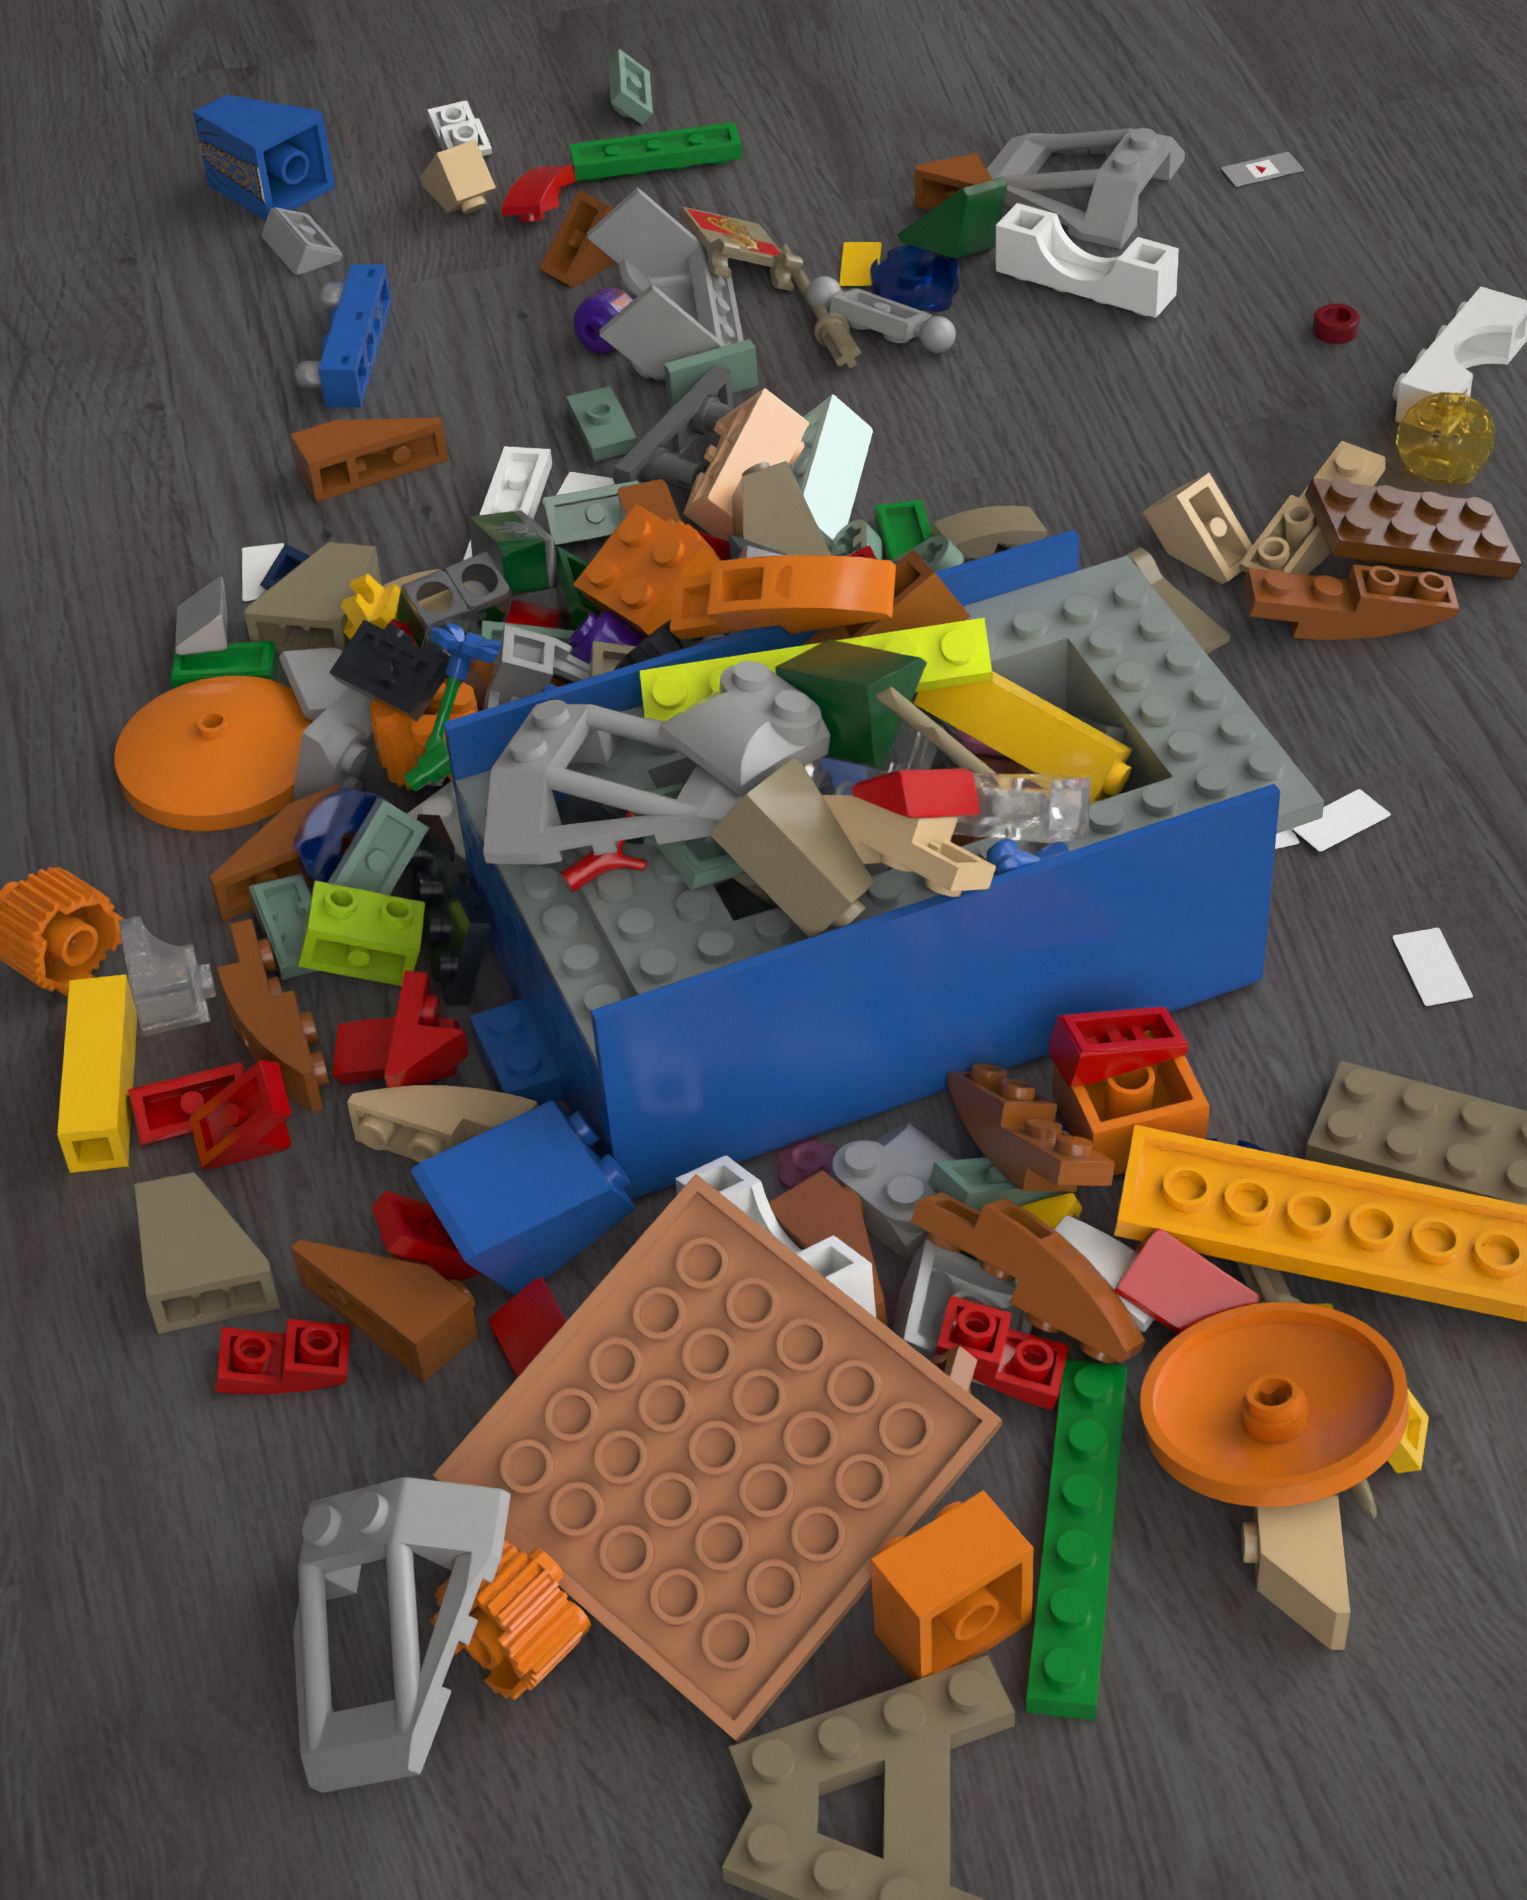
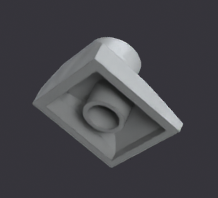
M743 661L725 669L721 674L719 691L681 711L661 724L659 729V735L739 796L751 791L794 757L803 765H806L828 755L831 736L821 717V710L813 700L769 670L765 665L755 661Z
M348 688L302 732L292 798L294 801L338 784L350 803H354L363 786V782L359 780L360 774L368 765L372 751L374 735L369 704L373 699Z
M906 1122L875 1141L858 1140L842 1146L833 1158V1170L828 1175L841 1187L849 1186L858 1195L865 1210L863 1220L866 1230L907 1261L915 1255L916 1251L927 1239L928 1231L911 1223L910 1220L919 1199L939 1193L929 1184L934 1162L957 1159L909 1122Z
M926 1239L916 1251L901 1286L891 1330L926 1359L937 1355L935 1350L950 1295L1012 1313L1009 1329L1030 1334L1032 1324L1025 1319V1311L1009 1303L1019 1281L1018 1279L1006 1281L994 1277L980 1267L981 1262L958 1252L940 1248ZM972 1378V1382L984 1385L983 1383Z

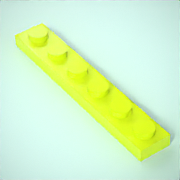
M985 618L836 640L922 658L927 664L915 692L993 680ZM821 643L639 670L644 717L666 722L701 699L719 691L720 678L723 671L740 662H759L776 674V666Z

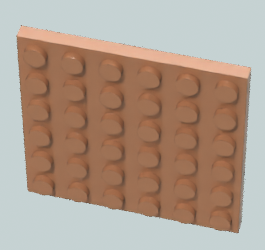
M695 1174L433 1476L442 1482L499 1488L510 1493L504 1539L514 1545L520 1553L524 1551L528 1555L535 1548L546 1552L563 1572V1579L558 1583L563 1591L737 1743H741L872 1584L871 1558L876 1556L879 1550L891 1539L902 1535L909 1536L916 1531L1003 1424L999 1416L700 1176Z

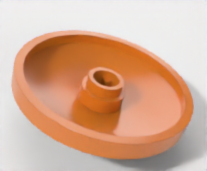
M220 676L179 686L146 704L123 728L114 753V764L121 790L130 805L140 814L168 827L189 831H218L252 824L274 815L289 803L294 802L292 798L302 732L313 721L304 717L292 688L273 680L252 676Z
M1270 1302L1252 1304L1223 1311L1199 1321L1178 1334L1158 1353L1145 1375L1140 1395L1141 1416L1147 1443L1156 1460L1172 1477L1193 1491L1227 1503L1254 1507H1281L1309 1503L1333 1496L1360 1483L1379 1469L1394 1453L1404 1435L1409 1417L1406 1374L1400 1358L1389 1342L1369 1325L1348 1314L1306 1303Z

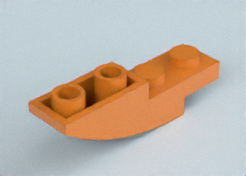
M835 555L762 556L712 562L711 574L675 580L670 632L680 640L780 625L790 634L891 619L896 565L889 560Z

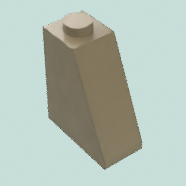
M787 460L772 466L769 465V462H761L751 466L742 473V478L732 495L733 536L785 552L788 555H832Z
M334 542L326 543L246 608L244 615L250 642L275 641L278 654H282L284 651L318 648H338L343 652L350 639L343 632L349 618L341 608L343 599L356 595L350 588L352 579L368 573L382 586L376 547Z
M796 757L749 791L709 832L712 838L809 938L822 934L830 926L838 929L850 925L866 909L858 899L875 882L804 765Z
M195 1172L166 1176L134 1184L146 1298L158 1334L280 1309V1301L268 1259Z

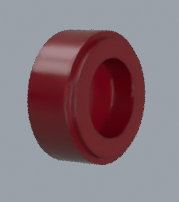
M1332 303L1324 305L1314 313L1313 334L1316 338L1326 343L1342 344L1350 342L1359 333L1360 315L1354 308L1345 304Z

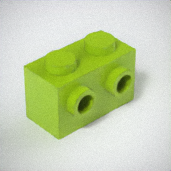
M315 881L305 918L298 967L402 986L404 971H414L420 952L425 902Z

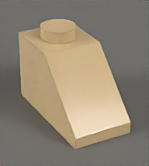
M476 140L436 153L419 178L425 190L447 213L462 209L463 214H469L487 205V198L496 188Z
M1210 473L1174 489L1143 511L1168 555L1221 584L1230 581L1242 572L1239 563L1253 545Z
M1338 1495L1292 1506L1255 1507L1253 1522H1242L1241 1552L1243 1563H1255L1257 1591L1330 1650H1345L1350 1619V1605Z

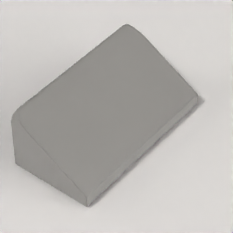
M277 207L270 209L262 231V238L293 274H304L341 261L343 254L309 214Z
M223 577L213 580L177 606L176 654L185 655L227 649L228 607Z
M318 648L284 651L279 656L281 665L305 718L314 721L349 688L338 682L329 673L341 655L342 650L338 648Z

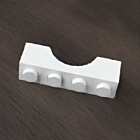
M1016 203L996 224L997 272L1014 276L1018 280L1035 282L1052 287L1059 292H1069L1093 299L1097 303L1110 304L1131 310L1138 315L1157 318L1176 296L1179 248L1137 237L1122 255L1113 258L1097 257L1083 251L1069 239L1060 224L1057 214Z
M1480 287L1468 302L1463 301L1448 326H1441L1431 346L1420 351L1414 366L1407 374L1402 373L1398 377L1393 390V400L1397 401L1395 421L1448 438L1468 414L1473 374L1466 369L1482 364L1508 365L1527 341V300Z
M727 1155L675 1178L678 1194L695 1174L700 1176L876 1318L872 1263L834 1235L804 1250L800 1249L787 1236L770 1208L761 1181Z

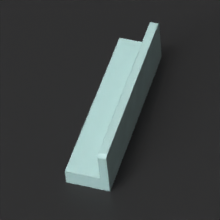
M834 394L803 417L809 422L801 438L804 448L798 458L790 465L824 540L830 548L836 534L849 522L873 433L872 428Z

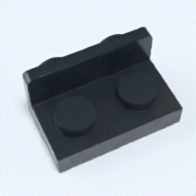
M363 620L329 673L343 685L418 722L442 683L447 685L449 676L445 674L450 656L430 643H426L423 649L414 645L412 637L392 624L387 623L384 629Z

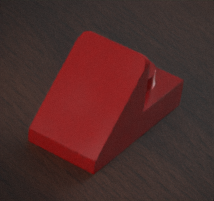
M404 971L384 1073L387 1088L428 1085L464 1061L469 1054L466 1035L463 1030L437 1027L440 1015V996L432 995L428 973Z
M259 1060L189 1117L202 1169L211 1170L281 1152L291 1147L285 1120L292 1113L279 1063Z
M384 1191L371 1206L381 1233L382 1243L386 1247L387 1252L391 1253V1258L428 1265L448 1281L452 1278L462 1281L482 1274L465 1262L430 1204Z

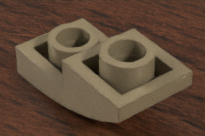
M993 506L968 510L934 522L931 529L934 536L944 535L949 538L963 554V562L971 561L972 558L979 559L993 555L997 544L1012 549L1045 539L1048 532L1033 510L1026 506Z

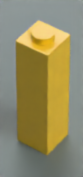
M993 671V680L919 691L913 702L918 707L1090 804L1107 799L1108 795L1111 797L1118 795L1131 773L1132 768L1125 763L1133 749Z
M126 974L69 981L57 1136L70 1173L129 1167L132 1104L128 1089L133 1088L138 1012Z

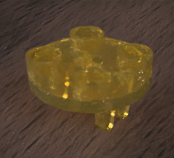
M1440 392L1422 398L1407 410L1399 423L1396 443L1402 466L1407 472L1430 483L1466 484L1475 479L1477 472L1485 467L1492 455L1496 431L1490 413L1478 400L1462 393ZM1434 434L1441 435L1439 438L1432 437ZM1453 438L1459 439L1458 442H1452L1451 440Z

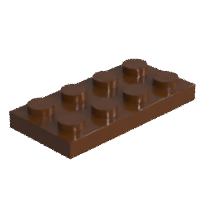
M1317 478L1311 479L1305 492V496L1332 556L1514 579L1522 565L1491 502L1481 498L1470 497L1464 499L1443 496L1433 491L1419 493L1398 490L1389 485L1375 487L1353 484L1344 479L1331 481Z

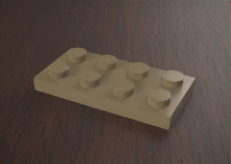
M1341 1060L1308 1140L1305 1160L1527 1205V1111Z

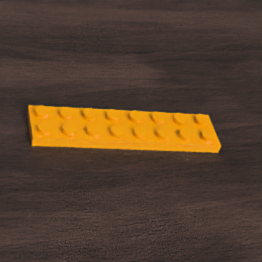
M1134 1126L1114 1236L1143 1241L1154 1229L1159 1228L1199 1254L1527 1322V1205L1154 1128Z

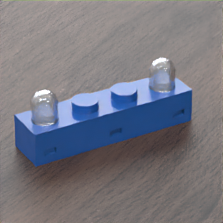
M351 264L345 282H330L325 284L320 290L319 298L321 303L326 308L332 309L330 333L323 335V355L321 361H303L299 363L295 368L294 378L298 385L303 388L322 389L325 407L362 406L392 303L386 264Z

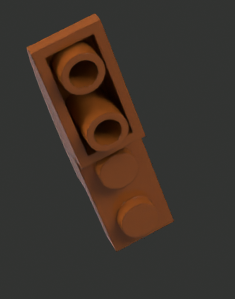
M1353 564L1347 580L1327 575L1311 576L1287 573L1278 569L1262 570L1248 568L1243 582L1249 616L1289 621L1293 638L1342 640L1376 638L1400 634L1454 618L1459 611L1451 577L1435 572L1420 573L1391 569L1386 566L1372 567Z
M252 919L231 923L230 927L239 962L217 967L233 1027L254 1064L259 1060L279 1063L286 1094L291 1100L312 1113L324 1110L319 1087L330 1083L322 1051L313 1053L309 1051L308 1046L319 1044L311 1010L300 1013L294 990L282 993L278 976L267 979L266 973L276 971L269 939L257 941Z
M973 1064L971 1072L948 1071L946 1083L958 1113L974 1142L985 1157H988L992 1162V1165L1008 1181L1022 1191L1077 1192V1185L1112 1186L1115 1161L1093 1150L1092 1141L1063 1133L1062 1125L1055 1122L1057 1104L1036 1093L1035 1084L1023 1080L1010 1079L1007 1077V1069L991 1064Z
M944 1192L919 1199L910 1222L928 1231L926 1238L936 1246L952 1252H960L962 1249L982 1260L980 1267L990 1275L1006 1281L1018 1279L1019 1281L1009 1303L1025 1311V1319L1029 1323L1051 1333H1059L1061 1330L1081 1341V1350L1102 1362L1115 1363V1361L1122 1363L1141 1352L1145 1339L1130 1312L1114 1292L1111 1285L1082 1253L1038 1217L1007 1198L984 1205L981 1212Z

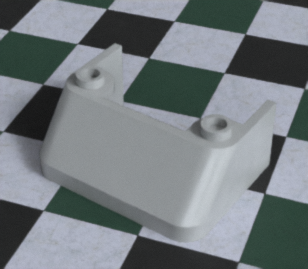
M638 187L587 232V238L619 264L622 277L620 285L624 292L633 299L629 305L599 330L600 336L627 357L641 376L647 379L652 377L655 380H665L664 363L744 341L732 276L726 278L712 275L708 268L707 250L701 242Z

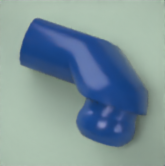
M1004 838L988 849L986 859L987 862L996 866L994 876L1069 852L1070 850L1063 841L1056 840L1031 854L1027 851H1019L1014 840Z

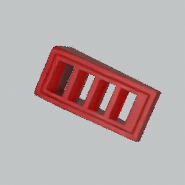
M1166 1007L1058 1015L1048 1044L1049 1055L1068 1087L1095 1083L1185 1056L1189 1049L1187 1041ZM1150 1030L1154 1039H1148L1144 1032Z

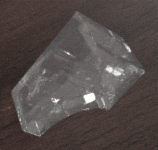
M973 773L980 813L976 816H953L957 818L953 832L955 835L998 839L1008 838L1011 840L1042 843L1087 839L1089 834L1091 777L1042 773Z
M141 916L119 920L132 998L143 1036L210 1022L206 999L217 996L210 965L198 966L193 944L176 946L157 939L144 926Z

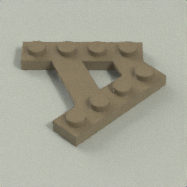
M986 1655L729 1746L730 1762L750 1812L722 1866L723 1881L768 1900H985L950 1886V1750L1015 1726V1710L989 1656ZM885 1773L883 1859L818 1833L820 1796Z

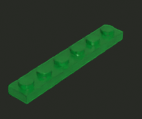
M1072 1360L1065 1361L1058 1407L1026 1697V1713L1096 1720L1128 1366Z

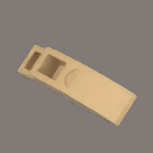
M1341 441L1314 478L1331 481L1344 479L1353 484L1374 486L1385 471V457ZM1307 488L1299 498L1293 495L1289 496L1239 563L1241 571L1247 573L1248 568L1262 570L1278 569L1287 573L1307 575L1331 553L1305 496Z
M822 795L864 865L883 863L897 870L914 871L926 878L925 886L927 888L951 897H959L962 891L989 889L996 866L950 842L957 818L953 816L908 818L853 795Z
M413 1085L381 1088L353 1093L347 1101L356 1141H360L374 1150H387L412 1158L418 1163L538 1107L537 1101L508 1093L446 1085Z

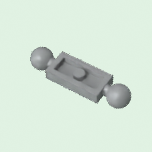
M828 276L815 278L807 288L806 298L810 306L822 305L826 307L829 313L843 315L851 328L860 330L872 329L881 332L884 339L894 343H908L910 339L918 337L924 348L933 353L945 352L955 342V327L945 317H931L932 314L858 288L844 292L841 290L839 283Z

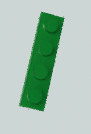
M735 122L569 144L576 181H600L605 177L625 174L638 176L645 174L647 171L662 169L682 170L691 165L706 163L719 165L725 164L730 160L743 159L742 143Z

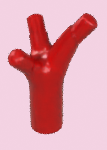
M628 812L624 818L635 817L636 815ZM626 840L617 841V852L594 855L592 850L559 874L565 886L570 892L574 893L599 875L612 870L628 868L645 871L647 861L625 855L622 851V846Z

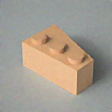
M766 388L719 419L714 428V431L721 436L717 448L711 444L706 449L704 458L710 462V465L705 474L701 472L697 475L683 514L712 536L729 542V534L733 535L732 495L742 478V473L751 466L761 462H769V465L772 466L787 460L790 466L804 448L801 438L809 422Z

